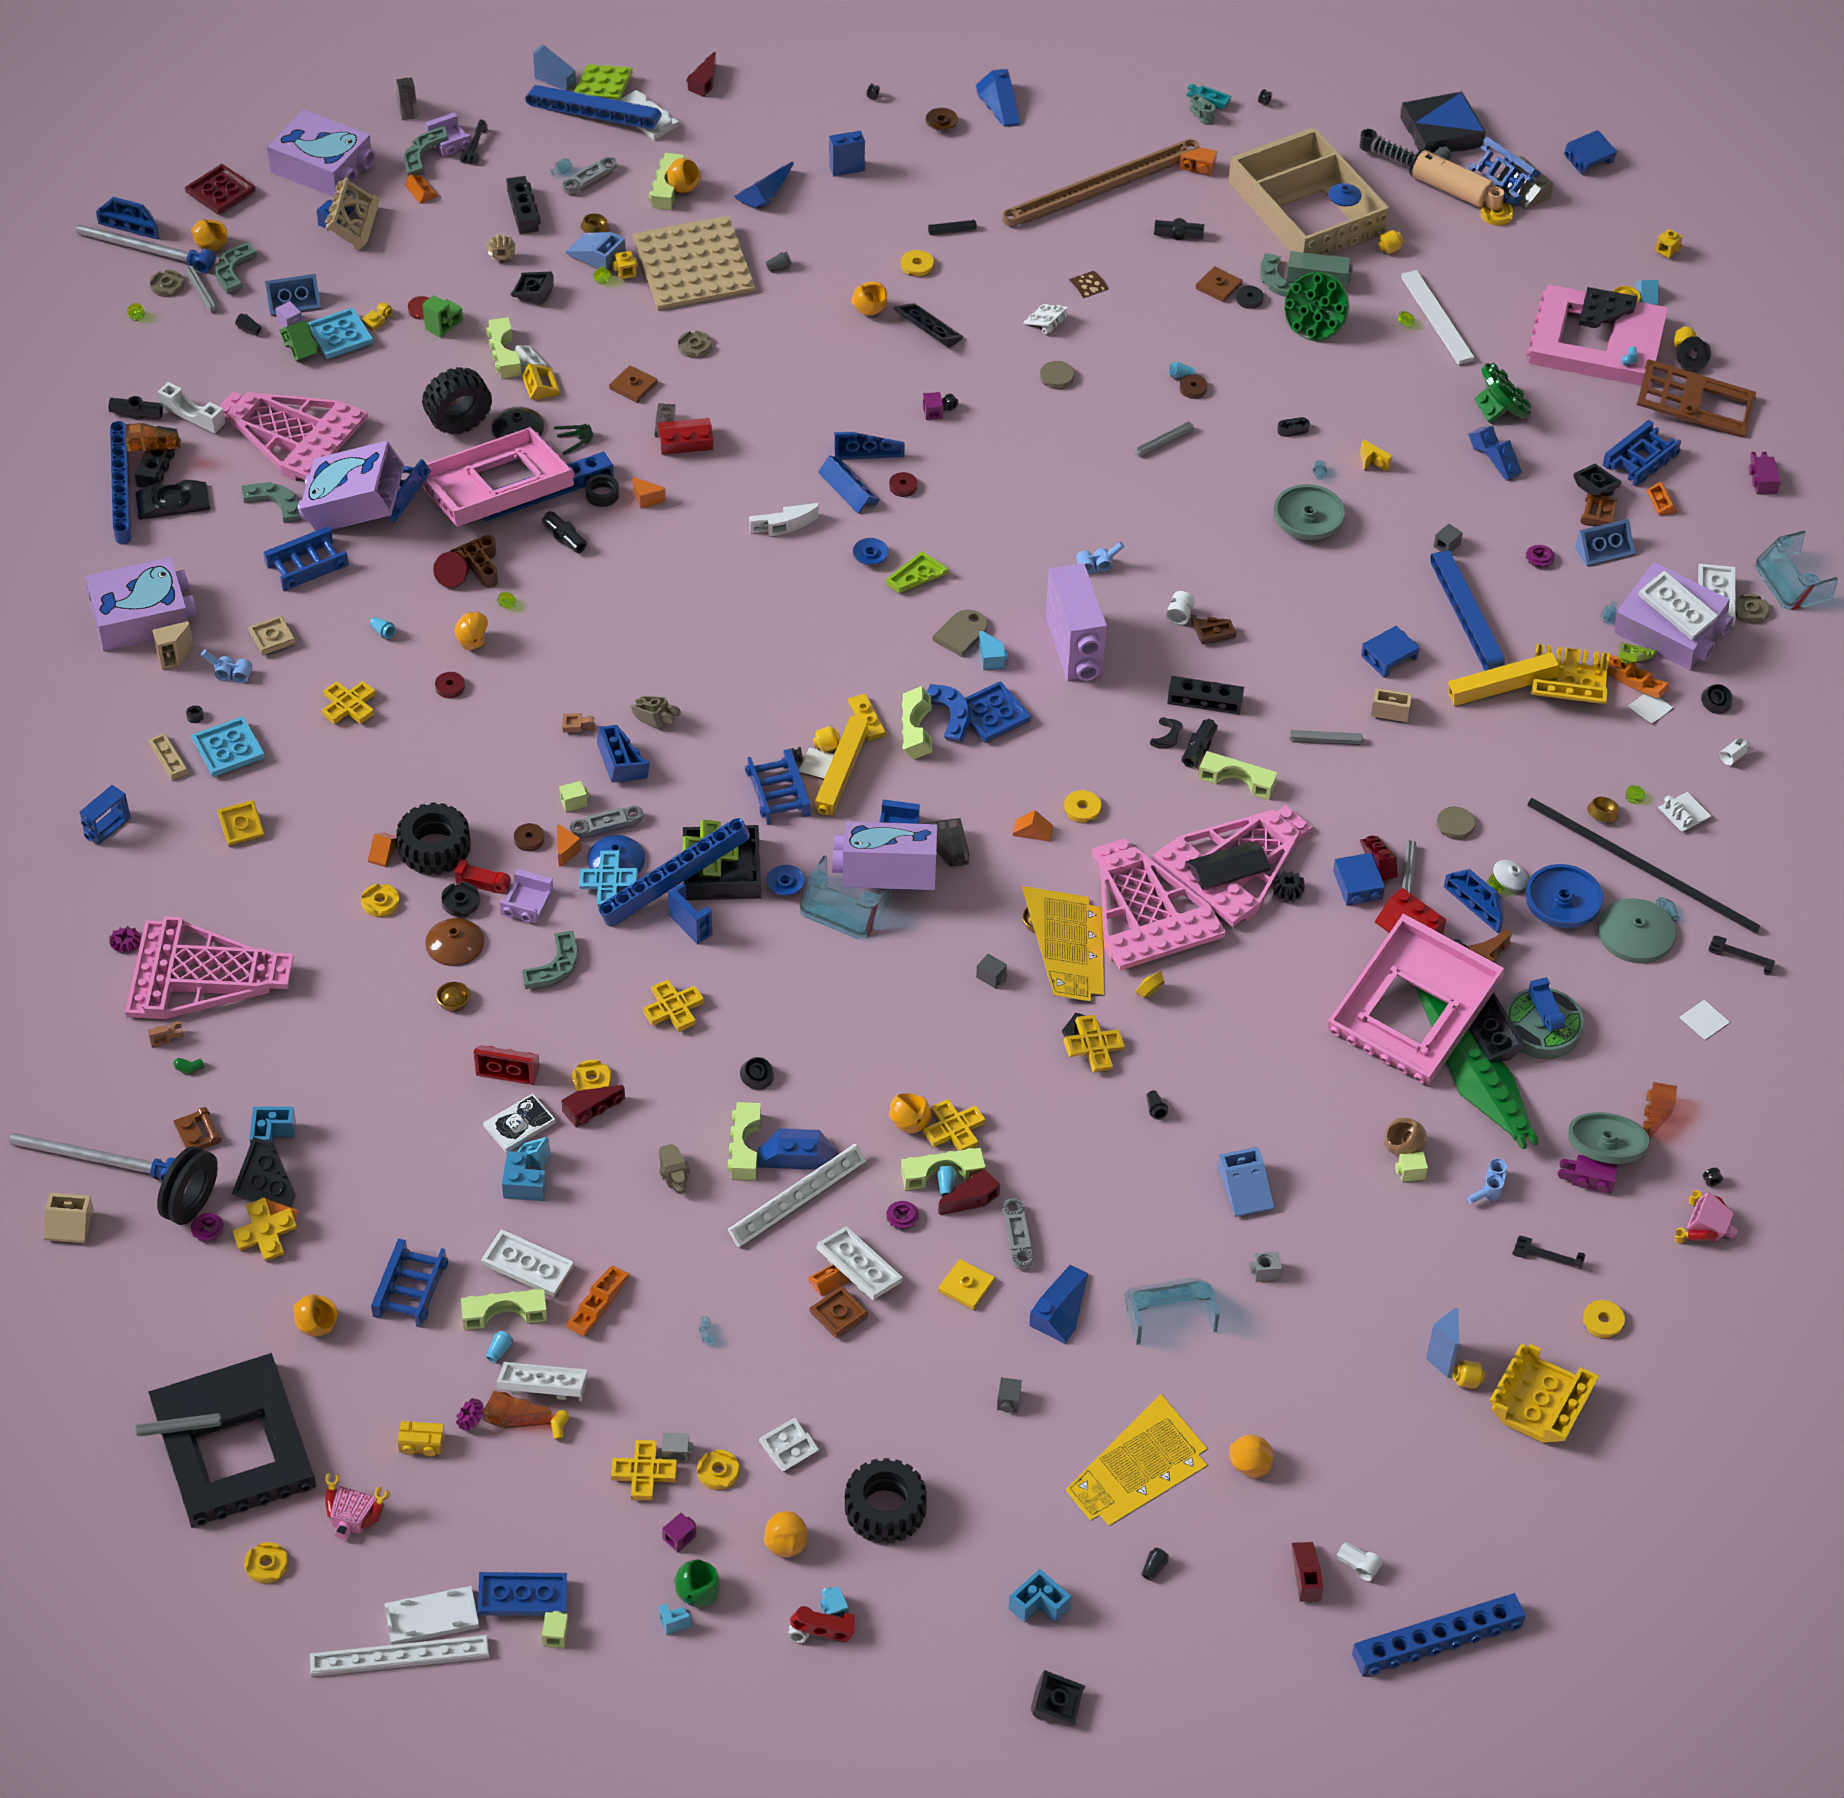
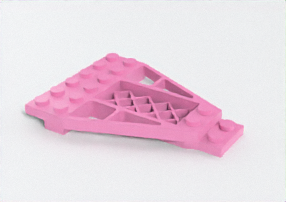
M233 391L219 405V407L223 408L225 422L229 423L234 429L239 430L281 471V475L295 481L298 478L305 480L306 476L310 475L315 458L337 453L368 418V412L339 400L246 392L242 395ZM284 404L302 405V407L294 409ZM311 406L331 408L321 419L306 414ZM265 412H269V413H270V414L261 415V416H260V414H259V413H265ZM284 418V420L274 422V419ZM272 420L270 423L262 424L263 421ZM298 424L299 426L289 427L288 425ZM286 426V428H284V429H279V430L276 429V428H278V427ZM311 430L309 433H303V431ZM301 432L299 435L291 436L292 433ZM258 439L266 441L268 444L264 446ZM275 446L291 452L284 461H280L270 452Z
M1285 805L1277 812L1270 810L1181 835L1153 854L1152 860L1210 904L1212 910L1233 927L1241 920L1246 922L1259 912V908L1271 889L1277 873H1280L1298 841L1312 832V826ZM1241 828L1227 839H1223L1218 835L1219 833ZM1254 835H1264V839H1256ZM1209 837L1218 846L1206 854H1201L1188 842ZM1252 841L1258 845H1264L1263 850L1270 866L1280 859L1271 877L1262 872L1202 890L1185 864L1188 860ZM1267 845L1278 846V848L1275 850L1267 849ZM1256 876L1266 883L1260 897L1257 899L1242 888L1243 885Z
M1127 838L1092 848V855L1100 868L1104 949L1110 960L1116 963L1119 971L1225 937L1226 932L1210 904L1138 848L1132 847ZM1155 873L1176 889L1168 892L1165 891ZM1133 874L1143 876L1141 880L1132 878ZM1116 879L1124 881V886L1115 883ZM1130 883V884L1136 885V886H1138V887H1137V889L1135 890V889L1129 888V887H1127V886H1128V884ZM1105 885L1118 908L1106 910ZM1141 888H1145L1151 891L1149 894L1141 892L1140 890ZM1124 893L1133 895L1132 899H1128L1122 896ZM1185 895L1200 908L1177 913L1170 899ZM1137 897L1145 899L1146 901L1143 904L1135 900ZM1149 901L1157 903V908L1149 906ZM1132 907L1141 909L1140 913H1136L1130 910ZM1144 911L1153 913V917L1143 915ZM1123 915L1130 930L1109 936L1107 919ZM1159 915L1165 917V919L1157 920L1156 917ZM1139 921L1149 923L1143 926L1138 925Z
M164 916L163 921L145 920L125 1011L126 1017L168 1019L270 993V988L288 989L294 955L293 953H274L266 949L252 948L185 922L183 917ZM188 931L208 939L207 945H181L184 932ZM212 942H217L227 947L212 946ZM182 957H183V958H189V959L186 960L185 962H182V961L180 960V958H182ZM201 958L209 959L204 963L200 961ZM220 959L228 960L224 964L219 962ZM243 960L248 962L241 965L238 961ZM193 963H196L198 965V967H196L193 970H190L188 968V966L192 965ZM215 963L218 967L210 971L208 967ZM232 965H235L237 967V969H235L232 972H229L227 970V968H229ZM182 970H185L187 972V974H185L182 977H179L177 975V973L181 972ZM204 971L206 975L199 979L196 975ZM224 972L226 976L219 980L216 975ZM243 973L245 977L238 981L235 977ZM172 992L197 993L195 1003L168 1009ZM203 993L227 994L200 1001Z

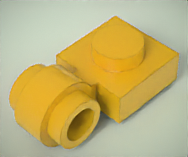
M385 302L379 303L376 308L377 312L372 310L361 319L364 326L373 331L378 329L386 322L385 317L389 318L393 314L391 305Z

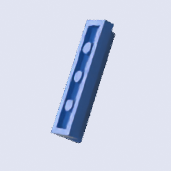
M829 455L819 469L818 473L857 513L861 512L866 503L877 505L880 501L840 458Z

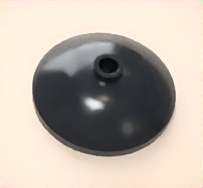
M527 407L507 408L498 413L492 421V432L496 439L529 427L538 432L539 436H541L544 430V422L540 414Z

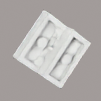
M795 1417L758 1440L782 1472L819 1451L808 1432H804Z

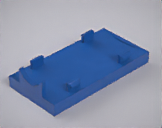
M479 1572L478 1615L545 1616L546 1612L552 1613L554 1611L566 1614L567 1573Z

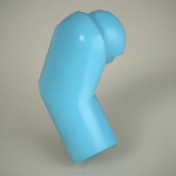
M1629 347L1628 354L1621 358L1624 366L1637 362L1636 347Z

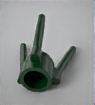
M589 424L554 426L555 430L576 429L575 431L557 434V437L576 434L577 438L582 440L563 451V455L585 443H589V439L593 438L592 428Z

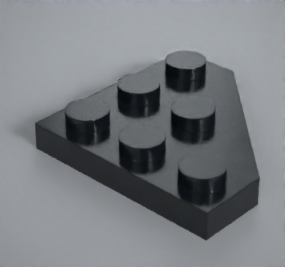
M1587 287L1579 325L1597 328L1601 326V323L1617 320L1623 314L1627 313L1629 315L1634 313L1638 296Z
M253 1137L232 1195L252 1202L265 1197L268 1200L292 1207L296 1194L275 1145Z

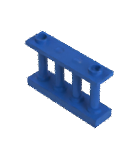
M420 459L415 467L404 466L403 473H409V476L406 480H400V488L396 495L392 514L388 516L392 523L397 521L431 473L423 459Z
M329 526L263 552L267 568L276 566L281 573L280 580L283 591L346 567L349 564L347 552L337 553L332 546V531ZM325 547L331 557L321 560L315 550ZM309 553L315 563L305 566L299 556ZM292 559L298 570L289 573L283 563Z
M791 749L784 750V758L775 762L754 766L752 758H747L748 765L745 766V772L747 777L750 776L761 806L759 807L761 818H765L767 825L771 824L770 814L798 809L801 810L803 817L811 816V803ZM782 767L787 770L786 774L759 779L757 775L758 772ZM786 781L792 784L791 788L764 793L762 790V786ZM789 795L796 796L797 798L795 802L768 807L766 801Z
M398 1238L371 1304L373 1317L381 1319L383 1312L387 1310L415 1316L416 1327L420 1328L423 1320L426 1321L428 1317V1307L442 1271L446 1270L449 1258L446 1257L445 1249L441 1248L438 1258L415 1253L407 1249L406 1240ZM408 1259L434 1265L432 1273L428 1274L405 1269L402 1264ZM403 1276L428 1283L425 1290L422 1291L396 1285V1279ZM397 1293L421 1299L418 1308L389 1302L390 1294Z

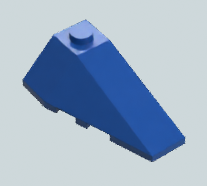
M1008 69L992 70L976 84L978 97L981 101L984 100L986 107L995 113L994 116L1004 127L1020 125Z
M793 161L734 196L735 199L754 208L759 205L764 207L771 203L769 199L773 198L794 165Z
M834 432V456L841 460L904 457V442L856 432Z
M1069 1265L1040 1297L1031 1310L1029 1326L1066 1344L1076 1329L1088 1273Z

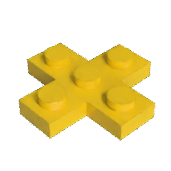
M336 681L323 690V696L332 703L321 710L322 716L332 724H336L349 715L359 724H362L374 715V709L365 702L376 695L375 690L364 681H361L350 690Z
M669 979L651 986V992L657 999V1002L643 1007V1014L651 1026L670 1019L678 1032L696 1025V1020L689 1010L704 1004V998L695 985L678 993Z
M1095 1014L1077 1017L1075 1022L1080 1035L1066 1036L1063 1040L1069 1058L1087 1055L1093 1073L1111 1070L1113 1065L1108 1052L1120 1051L1125 1047L1119 1029L1101 1032Z
M949 1099L931 1106V1112L938 1122L924 1128L923 1134L933 1148L949 1140L953 1142L958 1151L978 1146V1140L971 1130L984 1125L986 1119L976 1105L959 1113Z
M265 1197L247 1204L246 1208L251 1223L233 1230L238 1249L242 1251L259 1244L265 1262L284 1255L279 1236L298 1229L291 1208L272 1215Z
M636 1440L634 1458H612L611 1480L632 1481L631 1500L652 1501L654 1482H676L677 1460L656 1459V1440Z

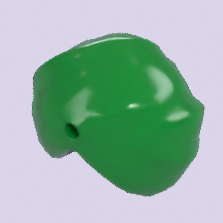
M700 1559L688 1561L678 1569L674 1577L675 1591L683 1602L692 1607L708 1606L716 1600L719 1593L720 1578L718 1571L710 1563Z

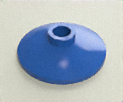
M1339 183L1330 188L1328 196L1334 204L1349 207L1360 202L1362 193L1358 187L1352 184Z
M865 538L854 545L853 556L862 564L876 565L887 558L888 547L879 539Z
M792 865L777 866L767 875L769 889L775 894L782 896L798 893L805 884L803 872Z

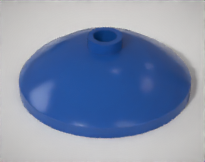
M622 835L607 836L598 840L592 845L588 853L590 869L599 868L600 851H620V868H637L638 873L643 868L645 862L642 846L636 840Z

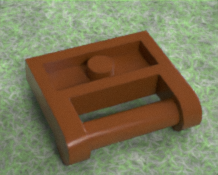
M1587 494L1585 498L1586 506L1580 522L1583 525L1612 523L1618 499L1603 495ZM1594 503H1598L1596 516L1591 515Z
M202 1107L195 1113L174 1120L175 1128L185 1149L190 1146L205 1149L221 1142L222 1138L213 1126L207 1107ZM198 1121H203L209 1137H203L197 1124Z

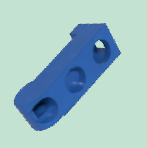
M1548 978L1530 981L1528 994L1544 1026H1546L1549 1032L1565 1028L1564 1016L1560 1012L1549 988L1550 982Z

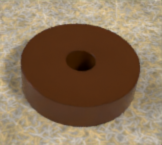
M1187 375L1180 381V392L1187 398H1201L1207 392V381L1199 375Z
M523 824L514 832V843L523 851H535L543 845L545 840L543 829L536 824Z

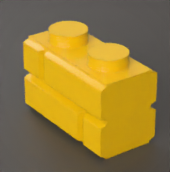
M401 1421L398 1435L399 1452L406 1455L423 1453L430 1457L442 1454L445 1438L444 1424Z

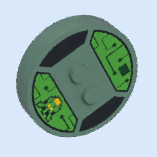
M1550 988L1558 1008L1564 1016L1565 1028L1549 1032L1528 994L1529 989L1517 993L1509 1001L1505 1012L1526 1045L1521 1050L1522 1053L1535 1058L1553 1059L1568 1054L1578 1045L1584 1026V1017L1579 1005L1570 996Z

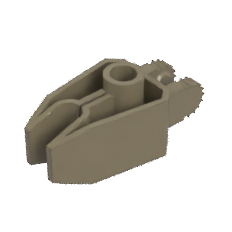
M643 696L635 700V705L630 706L633 715L637 719L657 728L665 723L673 724L675 721L674 716H679L681 713L679 707L668 704L666 697Z
M675 1145L661 1146L659 1148L661 1179L666 1181L667 1187L673 1186L677 1194H683L687 1190L685 1182H688L687 1174L690 1173L688 1162L684 1161L679 1148Z

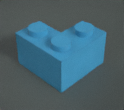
M253 1107L250 1144L253 1137L274 1143V1137H294L296 1127L294 1107Z
M507 1151L502 1180L503 1198L544 1201L546 1190L545 1170L529 1169L528 1152Z
M1039 1569L1009 1596V1610L1025 1623L1040 1609L1056 1623L1070 1610L1072 1596Z

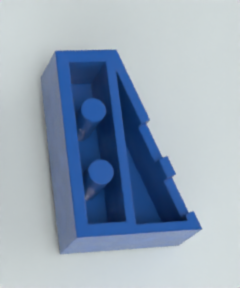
M618 725L599 727L597 744L611 783L647 779L650 762L647 759L644 760L638 748H634L631 745L630 739Z

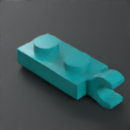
M1190 84L1187 87L1189 89L1188 97L1199 94L1214 104L1215 107L1223 110L1231 101V95L1204 85L1197 87L1194 84Z

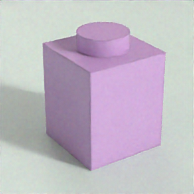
M290 301L276 308L277 321L284 328L302 321L301 312Z

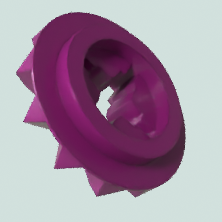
M1533 545L1526 552L1528 563H1533L1534 567L1537 565L1541 568L1544 565L1549 567L1555 558L1552 549L1544 545Z
M129 926L126 928L119 927V930H113L112 935L109 936L111 948L121 953L136 949L141 941L140 933L135 928L131 929ZM127 935L128 938L122 943V938Z
M897 1201L888 1207L886 1217L891 1227L895 1226L898 1230L900 1228L907 1230L910 1226H915L919 1219V1211L911 1202ZM899 1214H906V1219L903 1217L899 1218Z
M201 1214L191 1223L192 1235L200 1242L206 1240L209 1243L210 1240H217V1237L223 1234V1220L216 1214ZM204 1225L211 1227V1231L204 1230Z
M471 1398L469 1402L464 1403V1406L460 1408V1413L456 1415L458 1418L456 1420L458 1428L467 1431L478 1424L484 1411L482 1401Z

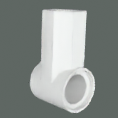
M1348 1542L1343 1543L1336 1556V1559L1353 1568L1356 1574L1365 1581H1371L1383 1565L1382 1559L1375 1553L1367 1552L1366 1554Z

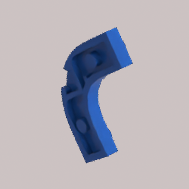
M930 684L927 692L931 696V704L943 705L950 709V720L944 738L946 740L963 742L971 716L970 706L965 697L955 688Z

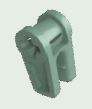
M1199 94L1191 97L1190 102L1193 105L1190 106V111L1201 123L1206 125L1214 123L1215 117L1213 113L1215 112V105Z

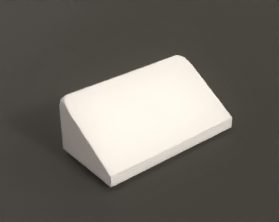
M516 346L514 351L518 352L520 364L524 370L529 363L548 366L530 346Z

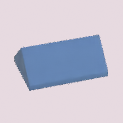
M316 274L265 281L270 315H275L276 308L289 301L299 311L321 308Z
M1629 519L1580 530L1578 533L1575 548L1585 565L1636 554Z
M1458 1308L1452 1309L1433 1324L1426 1357L1447 1378H1452L1459 1347Z

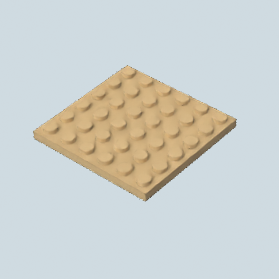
M729 215L632 233V239L657 311L755 292L754 282Z

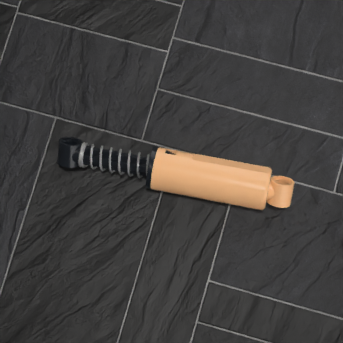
M1373 129L1362 130L1359 143L1361 150L1366 152L1372 151L1373 153L1378 152L1379 155L1384 154L1385 158L1389 157L1391 161L1395 160L1396 163L1400 162L1402 166L1406 165L1407 168H1410V176L1481 208L1486 203L1489 209L1497 210L1501 208L1504 190L1494 186L1493 180L1425 149L1419 150L1416 154H1413V150L1408 152L1407 148L1402 149L1401 145L1397 147L1396 143L1391 144L1390 140L1386 142L1385 138L1382 139L1380 135L1377 136V132Z

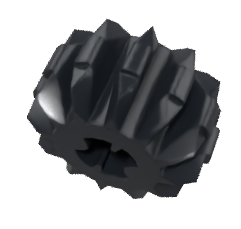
M1292 870L1289 873L1283 871L1282 874L1277 873L1272 885L1274 895H1278V900L1285 899V902L1288 900L1294 902L1296 898L1300 899L1305 891L1304 878L1300 877L1299 873L1293 874Z

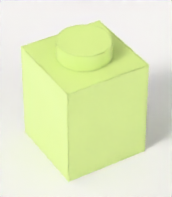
M581 781L559 786L560 799L566 812L587 807L589 792L587 787H583Z
M1424 1152L1399 1155L1395 1168L1397 1175L1400 1174L1402 1182L1426 1179L1428 1167Z
M559 1611L545 1613L542 1631L543 1646L565 1648L569 1626L568 1614H563Z

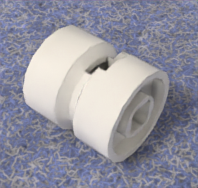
M1175 592L1166 612L1167 619L1175 625L1186 624L1195 604L1194 597L1188 592Z

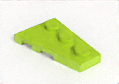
M921 551L886 579V585L901 593L948 574V568Z
M1621 642L1618 658L1621 659V662L1632 664V662L1654 658L1657 650Z

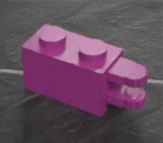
M1766 451L1761 453V457H1757L1756 452H1751L1749 475H1752V487H1755L1756 494H1777L1780 478L1774 457H1768Z
M1579 1154L1576 1161L1570 1159H1562L1559 1165L1562 1169L1558 1171V1178L1572 1181V1185L1580 1188L1612 1194L1618 1164L1600 1162Z

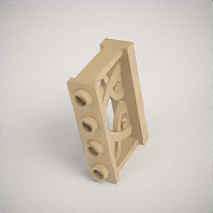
M346 177L336 185L335 189L337 192L332 198L334 202L329 208L330 214L325 221L327 223L325 230H330L353 244V248L359 251L368 242L380 197L375 194L372 196L350 182L349 178ZM355 206V211L361 219H353L351 221L344 207Z

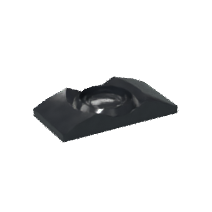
M184 479L176 484L166 486L152 484L135 492L139 520L210 510L207 485L203 481Z

